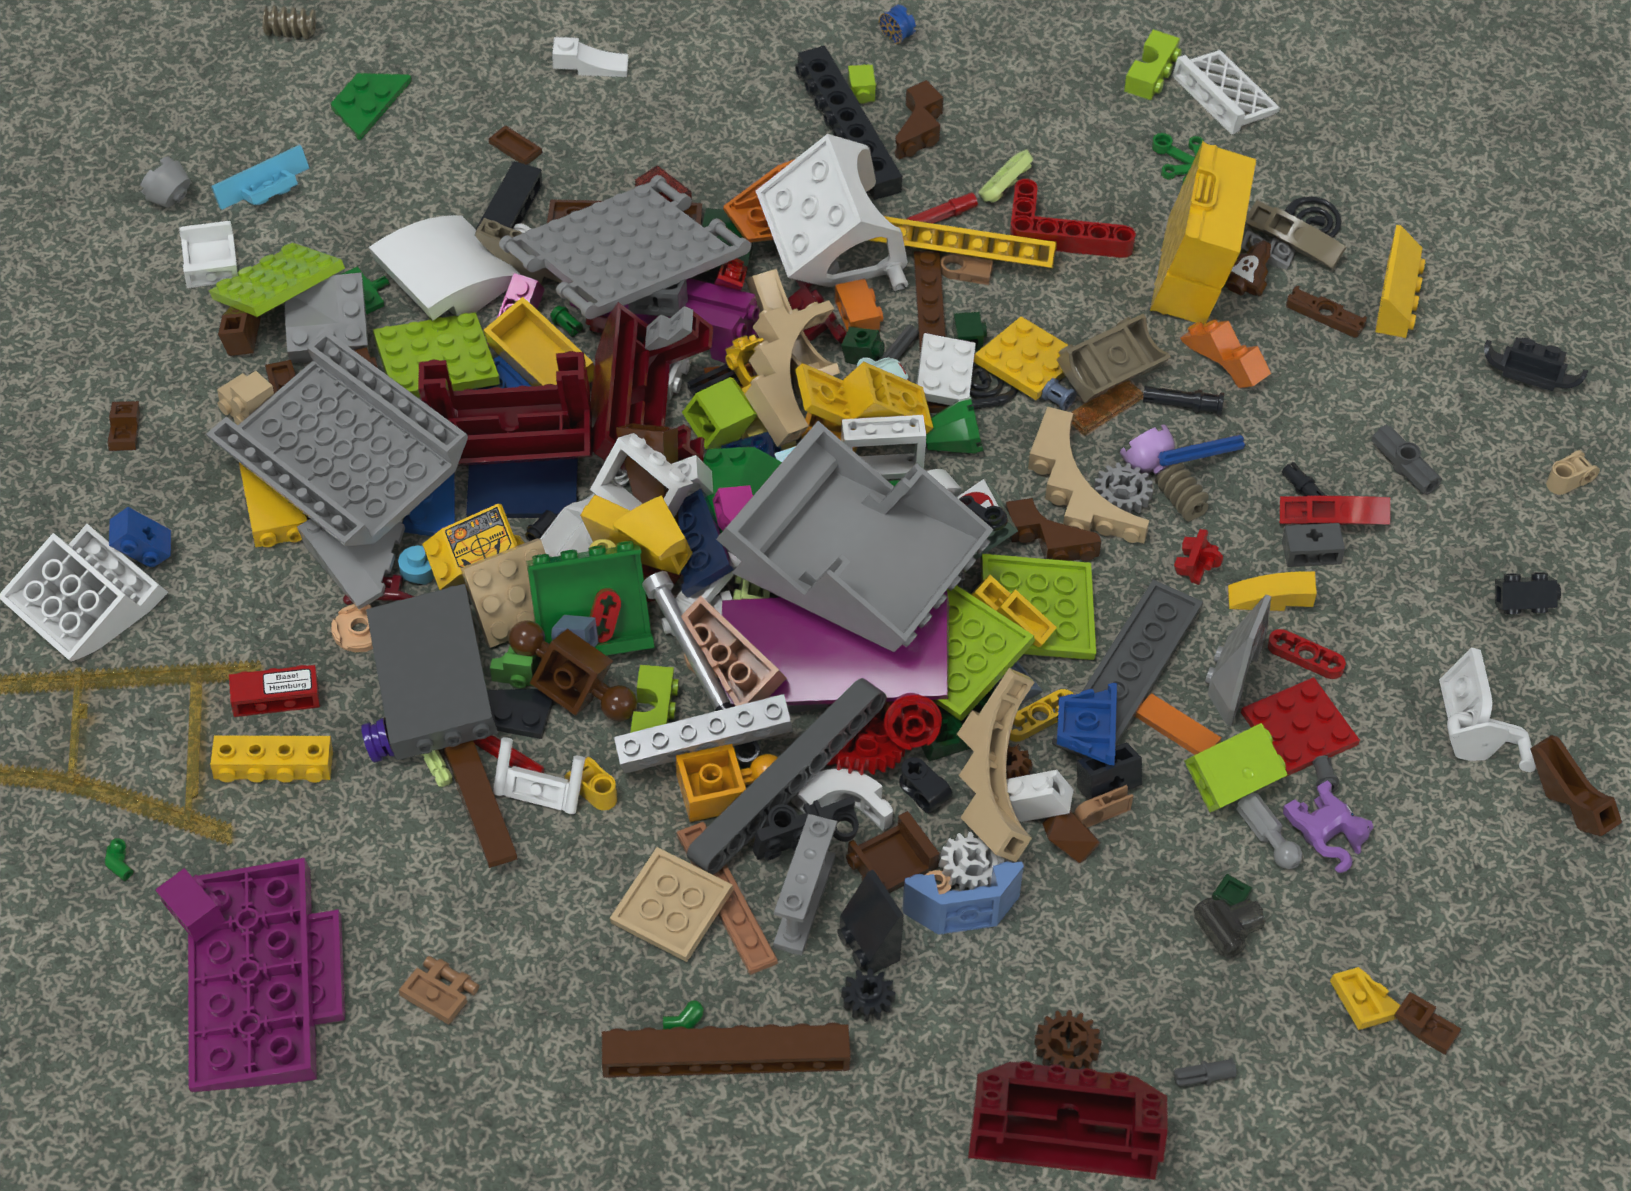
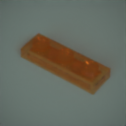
M1129 380L1109 389L1105 394L1072 411V426L1085 436L1142 400L1144 393Z

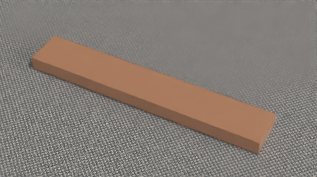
M704 821L677 831V837L686 854L692 842L707 828ZM690 860V862H691L692 865H694V866L700 868L699 866H697L695 863H693V862ZM725 865L713 875L732 884L734 890L718 915L751 975L776 965L777 958L728 866Z

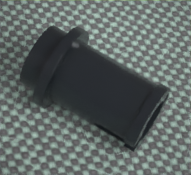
M549 510L544 511L543 515L533 525H529L526 528V538L529 541L537 538L540 539L557 516Z

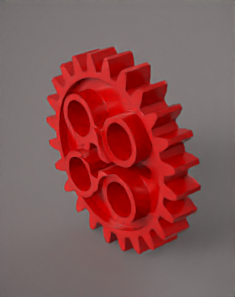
M879 712L827 765L837 764V770H841L844 767L848 768L849 774L854 770H858L859 774L863 775L864 770H868L872 775H875V769L884 773L886 772V766L893 769L895 768V763H901V758L905 756V749L889 738L885 731L884 719L881 718L882 713Z

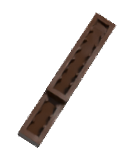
M474 741L461 743L454 747L442 748L489 868L518 860Z

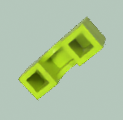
M1153 29L1144 44L1142 61L1144 62L1134 61L1126 75L1124 92L1148 100H1152L1155 93L1160 94L1164 85V77H1170L1173 68L1172 63H1176L1177 58L1181 56L1182 49H1179L1180 38Z
M640 665L637 682V703L650 704L655 708L648 712L633 711L630 733L669 723V719H675L676 702H672V696H678L679 679H674V667Z

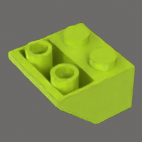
M731 377L697 392L682 411L697 437L705 439L704 447L707 450L733 448L757 417L745 394L735 379Z

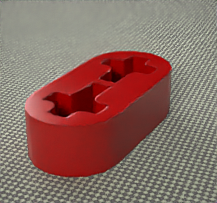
M604 588L596 594L590 617H595L596 626H599L601 619L605 618L604 626L608 630L607 632L602 631L601 635H598V642L600 643L606 642L612 637L621 607L618 593L611 588ZM608 595H611L615 604L609 605L607 613H604V605L600 601L601 599H607Z

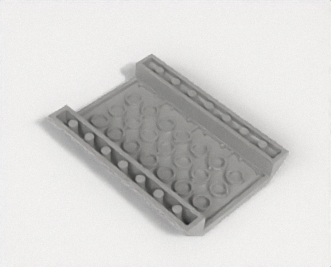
M326 330L307 346L313 360L239 425L225 417L206 435L345 546L375 544L456 471L468 436Z

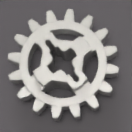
M972 832L968 833L967 838L958 833L955 840L949 838L946 847L943 846L939 867L943 868L942 874L945 877H951L949 885L960 884L959 891H963L965 887L973 890L980 886H991L993 866L1003 863L1004 859L996 855L979 837L978 839L974 838Z

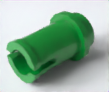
M559 305L552 310L550 317L553 324H559L571 337L579 333L572 326L577 327L580 331L583 329V324L569 313L567 307Z

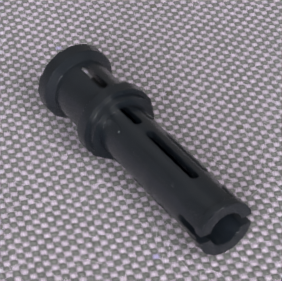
M1145 385L1143 402L1191 408L1195 413L1205 411L1221 416L1225 393L1221 392L1219 395L1203 393L1200 389L1195 390V392H1185Z

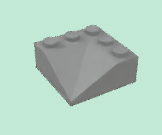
M361 273L333 275L285 301L287 352L292 363L312 362L313 360L307 346L326 330L352 350L367 347L369 352L364 285Z

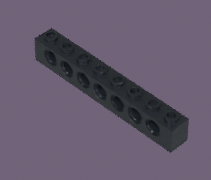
M826 46L799 52L798 63L795 64L796 74L799 78L804 79L807 93H812L815 107L817 110H822L824 122L827 127L831 126L833 129V136L869 147L876 184L866 193H870L873 200L902 193V175Z

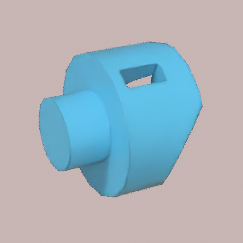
M411 546L400 554L398 559L399 570L404 580L423 585L432 582L435 577L423 546Z

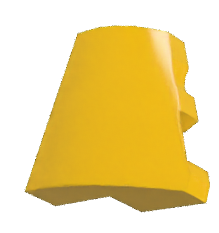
M662 495L634 508L613 523V528L617 533L622 531L632 538L634 544L648 549L650 554L658 560H663L686 550L685 537Z

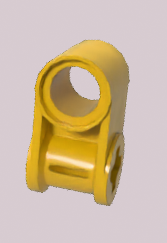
M587 757L585 758L579 795H582L595 808L609 810L617 803L615 779L604 771L592 758ZM571 771L567 772L564 776L565 779H568L569 781Z

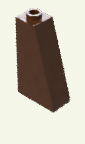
M636 423L616 427L618 437L634 433L639 438H644L646 444L653 450L662 453L671 465L678 462L677 427ZM627 455L624 463L633 496L642 504L661 495L664 499L669 489ZM677 511V513H676L674 519H675V521L677 522V524L679 525V521H678V511Z

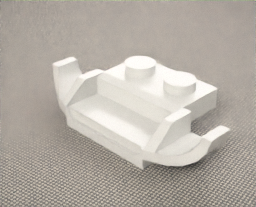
M594 493L586 499L574 502L562 509L540 539L545 553L549 554V557L561 556L560 552L565 550H577V553L588 551L593 541L580 515L584 507L588 505L595 495Z

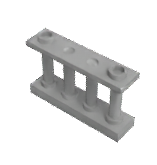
M811 814L807 816L774 910L775 916L782 917L773 943L774 949L803 955L835 861L836 853L829 852L828 849L837 826V821Z

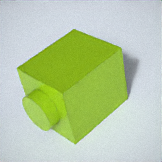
M873 64L848 66V85L859 103L875 101L876 83Z

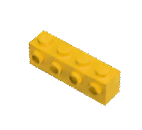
M214 736L210 763L213 778L219 779L222 782H232L235 779H248L251 782H262L263 780H278L280 782L307 780L313 783L330 780L333 757L331 736Z

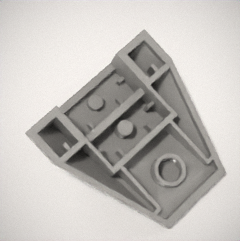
M1265 595L1230 633L1224 647L1218 646L1214 657V662H1217L1216 667H1210L1206 676L1205 683L1209 684L1208 695L1225 724L1232 726L1240 706L1246 674L1251 661L1257 662L1265 643L1271 605V596Z

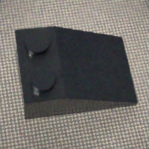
M874 869L868 871L841 913L840 926L837 930L842 944L845 946L849 944L853 951L852 956L859 969L864 968L866 972L869 968H872L873 974L900 961L904 920L903 913Z

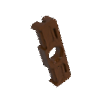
M1295 286L1292 294H1289L1287 297V308L1353 338H1357L1366 325V316L1362 318L1344 310L1343 305L1323 296L1318 298L1299 289L1300 286ZM1327 309L1333 314L1326 316L1321 314L1320 310Z

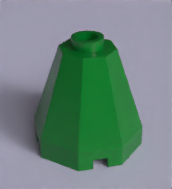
M971 397L960 399L931 417L933 429L926 434L928 450L961 453L983 451L982 443L977 444L981 442L974 407H968V405H972Z

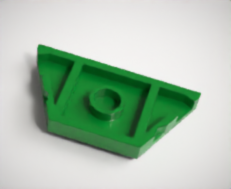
M357 73L330 103L331 109L337 116L342 118V122L346 127H349L355 133V137L361 140L412 82L411 76L406 74Z

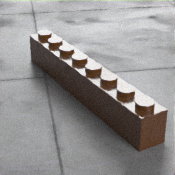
M800 1023L794 1026L768 1024L764 1027L737 1025L733 1028L706 1026L700 1029L674 1027L663 1030H656L654 1028L624 1030L616 1028L610 1031H602L603 1078L850 1071L849 1024L827 1023L825 1025H809Z

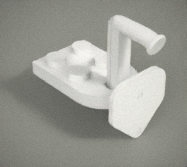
M1471 647L1439 679L1448 717L1447 729L1455 756L1468 761L1486 760L1505 742L1518 744L1521 756L1519 768L1526 772L1535 771L1536 765L1530 750L1532 745L1528 732L1522 727L1490 719L1492 696L1481 650Z

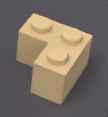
M257 371L248 376L242 373L217 389L220 410L225 415L230 414L237 425L274 395L273 386Z

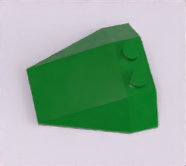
M756 447L708 449L703 457V463L712 470L713 494L708 495L707 498L715 519L713 498L718 488L750 485L752 495H754L782 462Z

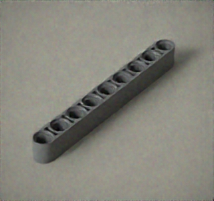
M864 678L855 681L692 842L687 851V858L712 875L720 871L756 835V831L762 829L767 824L770 810L776 805L787 804L884 707L887 695Z

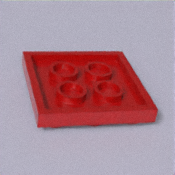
M1314 677L1241 709L1242 716L1251 728L1262 723L1264 728L1270 732L1273 739L1272 744L1277 754L1285 762L1287 776L1312 766L1313 760L1318 756L1326 755L1329 758L1358 746L1360 742L1358 736Z

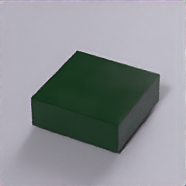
M1226 874L1212 894L1211 899L1238 912L1251 894L1252 887Z

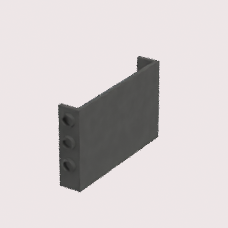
M465 584L366 609L388 736L396 760L419 754H427L434 750L449 746L454 747L461 743L485 739L488 736L498 734L491 712L470 608L472 603Z

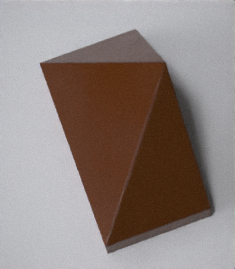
M1071 810L1068 814L1047 817L1042 823L1048 840L1079 863L1085 861L1101 843Z

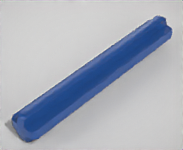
M1238 435L1163 451L1158 455L1159 464L1161 466H1169L1241 450L1245 447L1244 438Z

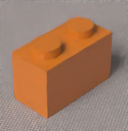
M860 279L836 284L835 303L846 330L848 331L849 327L879 330L880 332V322H883L882 309L880 306H876L874 290L868 287L866 280Z

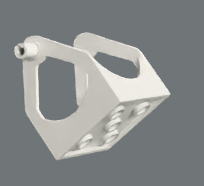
M826 134L756 190L788 278L825 287H833L836 284L887 274L894 291L905 289L908 286V281L903 273V269L907 266L908 262L902 231L891 224L877 210L866 194L876 184L871 153L867 145ZM876 237L887 239L889 255L877 265L833 275L827 274L831 263L851 247Z

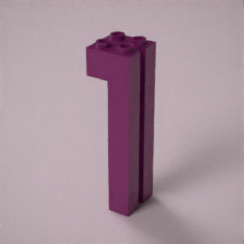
M690 278L686 279L688 302H686L685 307L693 309L695 313L713 326L712 349H710L711 358L727 364L725 349L733 346V340L746 335L749 339V336L755 334L756 338H759L753 328L759 319L758 315L760 312L755 294ZM569 301L570 306L579 309L578 307H576L573 303H571V302ZM612 311L603 314V316L608 317ZM635 314L648 325L659 317L656 315Z

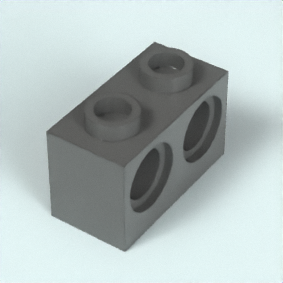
M686 279L629 303V310L634 314L672 317L688 302Z

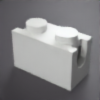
M1058 770L1006 779L1010 802L1018 821L1024 822L1068 814L1070 812L1074 789Z

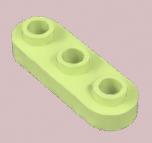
M1023 150L1014 155L979 190V195L984 202L990 201L993 203L999 200L1004 195L1003 191L1018 181L1016 177L1031 168L1032 165L1030 163L1033 161V157L1028 150Z

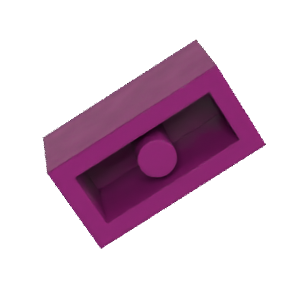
M184 868L156 888L155 891L163 905L191 938L197 942L225 921L220 912L223 905L214 893L208 896L204 891L207 887L197 874L192 877Z

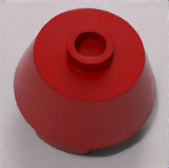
M906 693L897 697L888 708L884 718V727L889 738L898 746L908 750L925 744L927 746L930 745L938 736L942 723L941 712L938 706L929 698L917 693Z

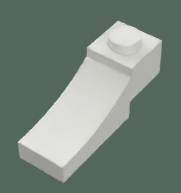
M554 37L553 69L578 70V75L627 77L628 54L598 50L579 42V38Z

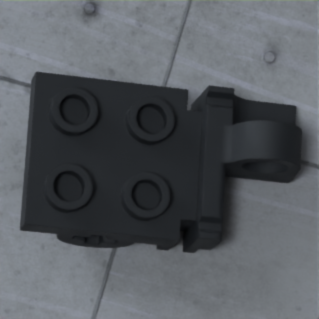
M853 796L823 807L820 806L818 800L813 801L811 805L808 803L804 804L803 809L805 813L797 815L796 811L789 805L779 804L774 806L768 814L766 827L756 831L753 846L756 859L765 857L766 860H772L782 854L781 851L790 848L796 850L808 814L837 821V824L841 821L849 822L853 827L850 833H841L836 826L833 837L842 842L852 840L856 836L859 827Z

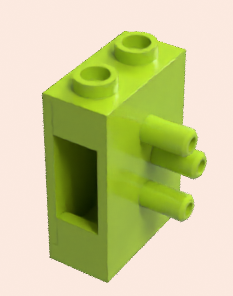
M1262 723L1184 760L1210 813L1288 775L1285 770V762L1277 754L1272 744V736Z

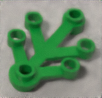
M1158 133L1153 137L1152 149L1158 154H1168L1185 163L1184 165H1164L1161 171L1162 177L1170 180L1174 179L1176 175L1188 174L1195 157L1172 146L1173 139L1170 135ZM1199 136L1191 137L1188 144L1195 157L1202 141H1204Z

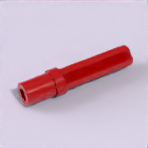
M971 192L910 216L906 220L934 224L977 207V198Z

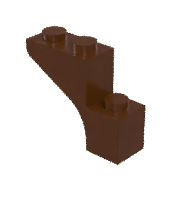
M927 80L906 89V106L912 114L895 137V143L897 144L895 157L898 160L906 156L911 157L925 147H932L940 139V124L936 119L943 113L944 97Z
M1033 498L1006 502L1005 508L1018 532L1010 536L1011 542L1029 543L1034 539H1038L1044 559L1090 561L1095 557H1099L1101 539L1097 533L1048 520L1039 513Z
M1550 735L1530 748L1546 797L1550 800L1570 805L1576 827L1580 831L1603 836L1622 823L1615 798L1598 791L1587 780L1557 736Z

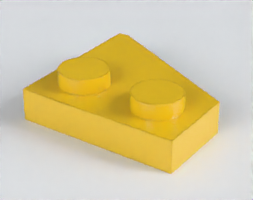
M1357 967L1333 974L1330 982L1358 1030L1396 1019L1394 1015L1400 1004L1387 995L1389 993L1387 988L1373 981L1370 975L1361 968Z

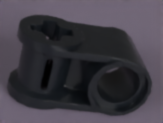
M910 757L903 762L899 785L925 813L933 812L952 797V790L949 784L942 777L938 776L922 759Z

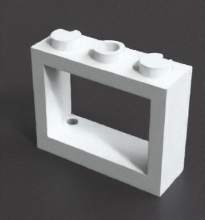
M923 415L842 419L841 441L851 450L852 447L915 443V453L860 456L885 479L903 478L916 463L924 469L926 430Z
M634 433L618 437L590 490L597 496L630 511L642 505L638 499L614 480L626 456L629 455L669 489L664 497V501L673 517H675L693 482L686 475L682 474V470L671 465L662 453L653 450L647 445L644 438L641 439Z

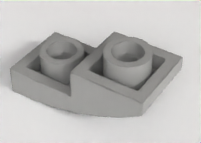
M1247 230L1243 235L1240 254L1246 253L1252 245L1265 239ZM1273 237L1268 242L1271 244V253L1267 264L1287 269L1295 249Z

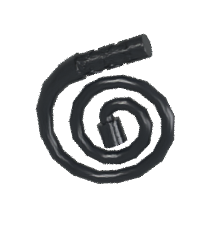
M1315 196L1300 197L1293 200L1286 207L1285 212L1294 216L1296 209L1302 204H1322L1332 211L1336 219L1335 228L1328 236L1334 238L1341 228L1339 211L1335 205L1326 199ZM1320 207L1303 209L1296 216V218L1301 220L1308 213L1324 215L1309 217L1306 219V223L1309 225L1314 223L1313 225L1324 227L1326 218L1327 225L1323 229H1318L1325 234L1333 226L1332 216L1328 211Z
M973 362V368L975 369L972 370L971 387L976 390L988 389L992 381L989 374H994ZM976 374H979L978 377L982 384H977L973 381V377ZM995 376L998 380V385L991 391L980 392L970 388V395L987 398L972 399V405H968V407L973 406L975 410L991 406H1002L1015 398L1018 389L1012 386L1005 394L997 395L1003 388L1004 380Z

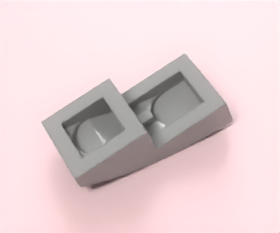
M684 306L671 318L663 315L657 317L647 326L645 349L649 351L671 345L692 332L693 309Z

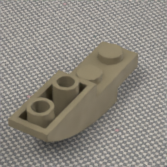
M1258 200L1255 201L1246 217V225L1272 238L1279 239L1294 248L1295 251L1333 270L1347 248L1308 223L1277 207H1270Z
M486 218L482 220L475 232V236L496 258L510 264L521 275L538 280L540 284L545 277L559 283L563 282L546 267L535 272H529L513 254L507 253L500 248L499 242L504 236L515 237L522 234L521 231L511 229Z

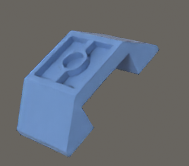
M1003 862L999 865H994L990 887L980 886L966 891L951 890L945 894L938 893L934 874H917L910 878H904L903 914L938 935L997 926L1020 897L1023 863Z

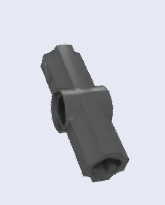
M1386 424L1380 427L1372 436V442L1393 463L1395 472L1406 476L1422 494L1428 495L1441 484L1442 478L1420 456V448L1415 443L1406 442L1391 426Z

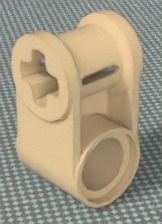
M1581 450L1575 451L1570 456L1553 464L1546 483L1547 488L1557 495L1566 494L1579 486H1584L1593 481L1598 476L1600 469L1596 465L1592 466L1584 458L1585 454Z

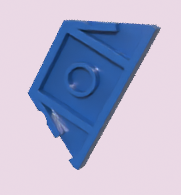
M1117 683L1108 684V690L1094 693L1093 689H1088L1079 694L1059 697L1058 745L1108 765L1115 764Z

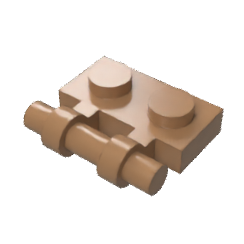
M428 956L423 966L429 969V971L426 973L416 968L399 989V994L404 999L449 1025L467 1003L466 996L461 994V992L465 990L475 995L479 989V984L472 981L471 976L465 972L458 973L450 968L449 963L442 959L436 960ZM443 977L444 979L450 981V986L439 981V979Z

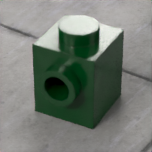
M980 312L954 313L952 329L954 339L975 343V352L983 348L984 338H987L986 322H981Z
M849 327L841 345L845 362L857 365L858 360L862 358L878 361L879 357L883 356L885 344L881 341L879 330Z

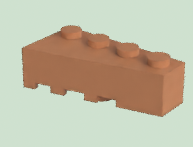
M702 596L681 615L735 706L769 698L787 679L775 665Z

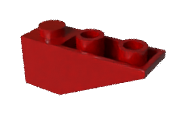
M737 258L720 266L714 284L741 291L748 267L744 266V262Z

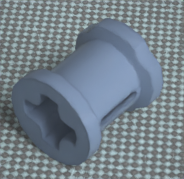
M1052 378L1045 385L1041 397L1044 400H1051L1059 405L1061 410L1066 411L1074 403L1077 392L1074 389L1068 390L1058 384L1059 381Z

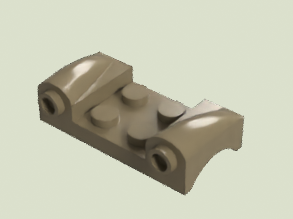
M1143 313L1132 319L1127 317L1120 321L1116 327L1076 346L1072 344L1066 346L1059 351L1060 356L1057 358V362L1083 402L1087 403L1121 383L1162 366L1171 357L1169 353L1161 350L1152 340L1148 332L1146 316Z

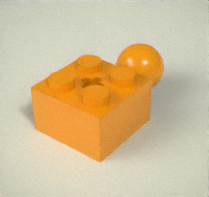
M733 744L676 755V776L689 821L693 822L719 816L746 790L745 786L751 785L778 757L772 754L760 755L753 760L750 768L740 770Z

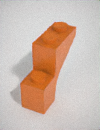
M1212 320L1206 324L1197 322L1188 327L1189 332L1180 337L1182 342L1190 349L1222 365L1239 388L1253 387L1271 374L1259 347L1241 346L1229 321L1217 322V320Z

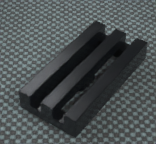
M727 364L687 382V388L693 396L697 392L729 377L735 378L739 387L743 385L735 371L731 370Z

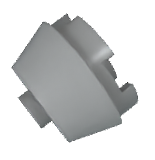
M166 156L160 160V163L163 165L154 171L150 169L140 184L143 190L140 192L145 195L147 201L169 208L185 197L191 180L179 161H174L169 156Z

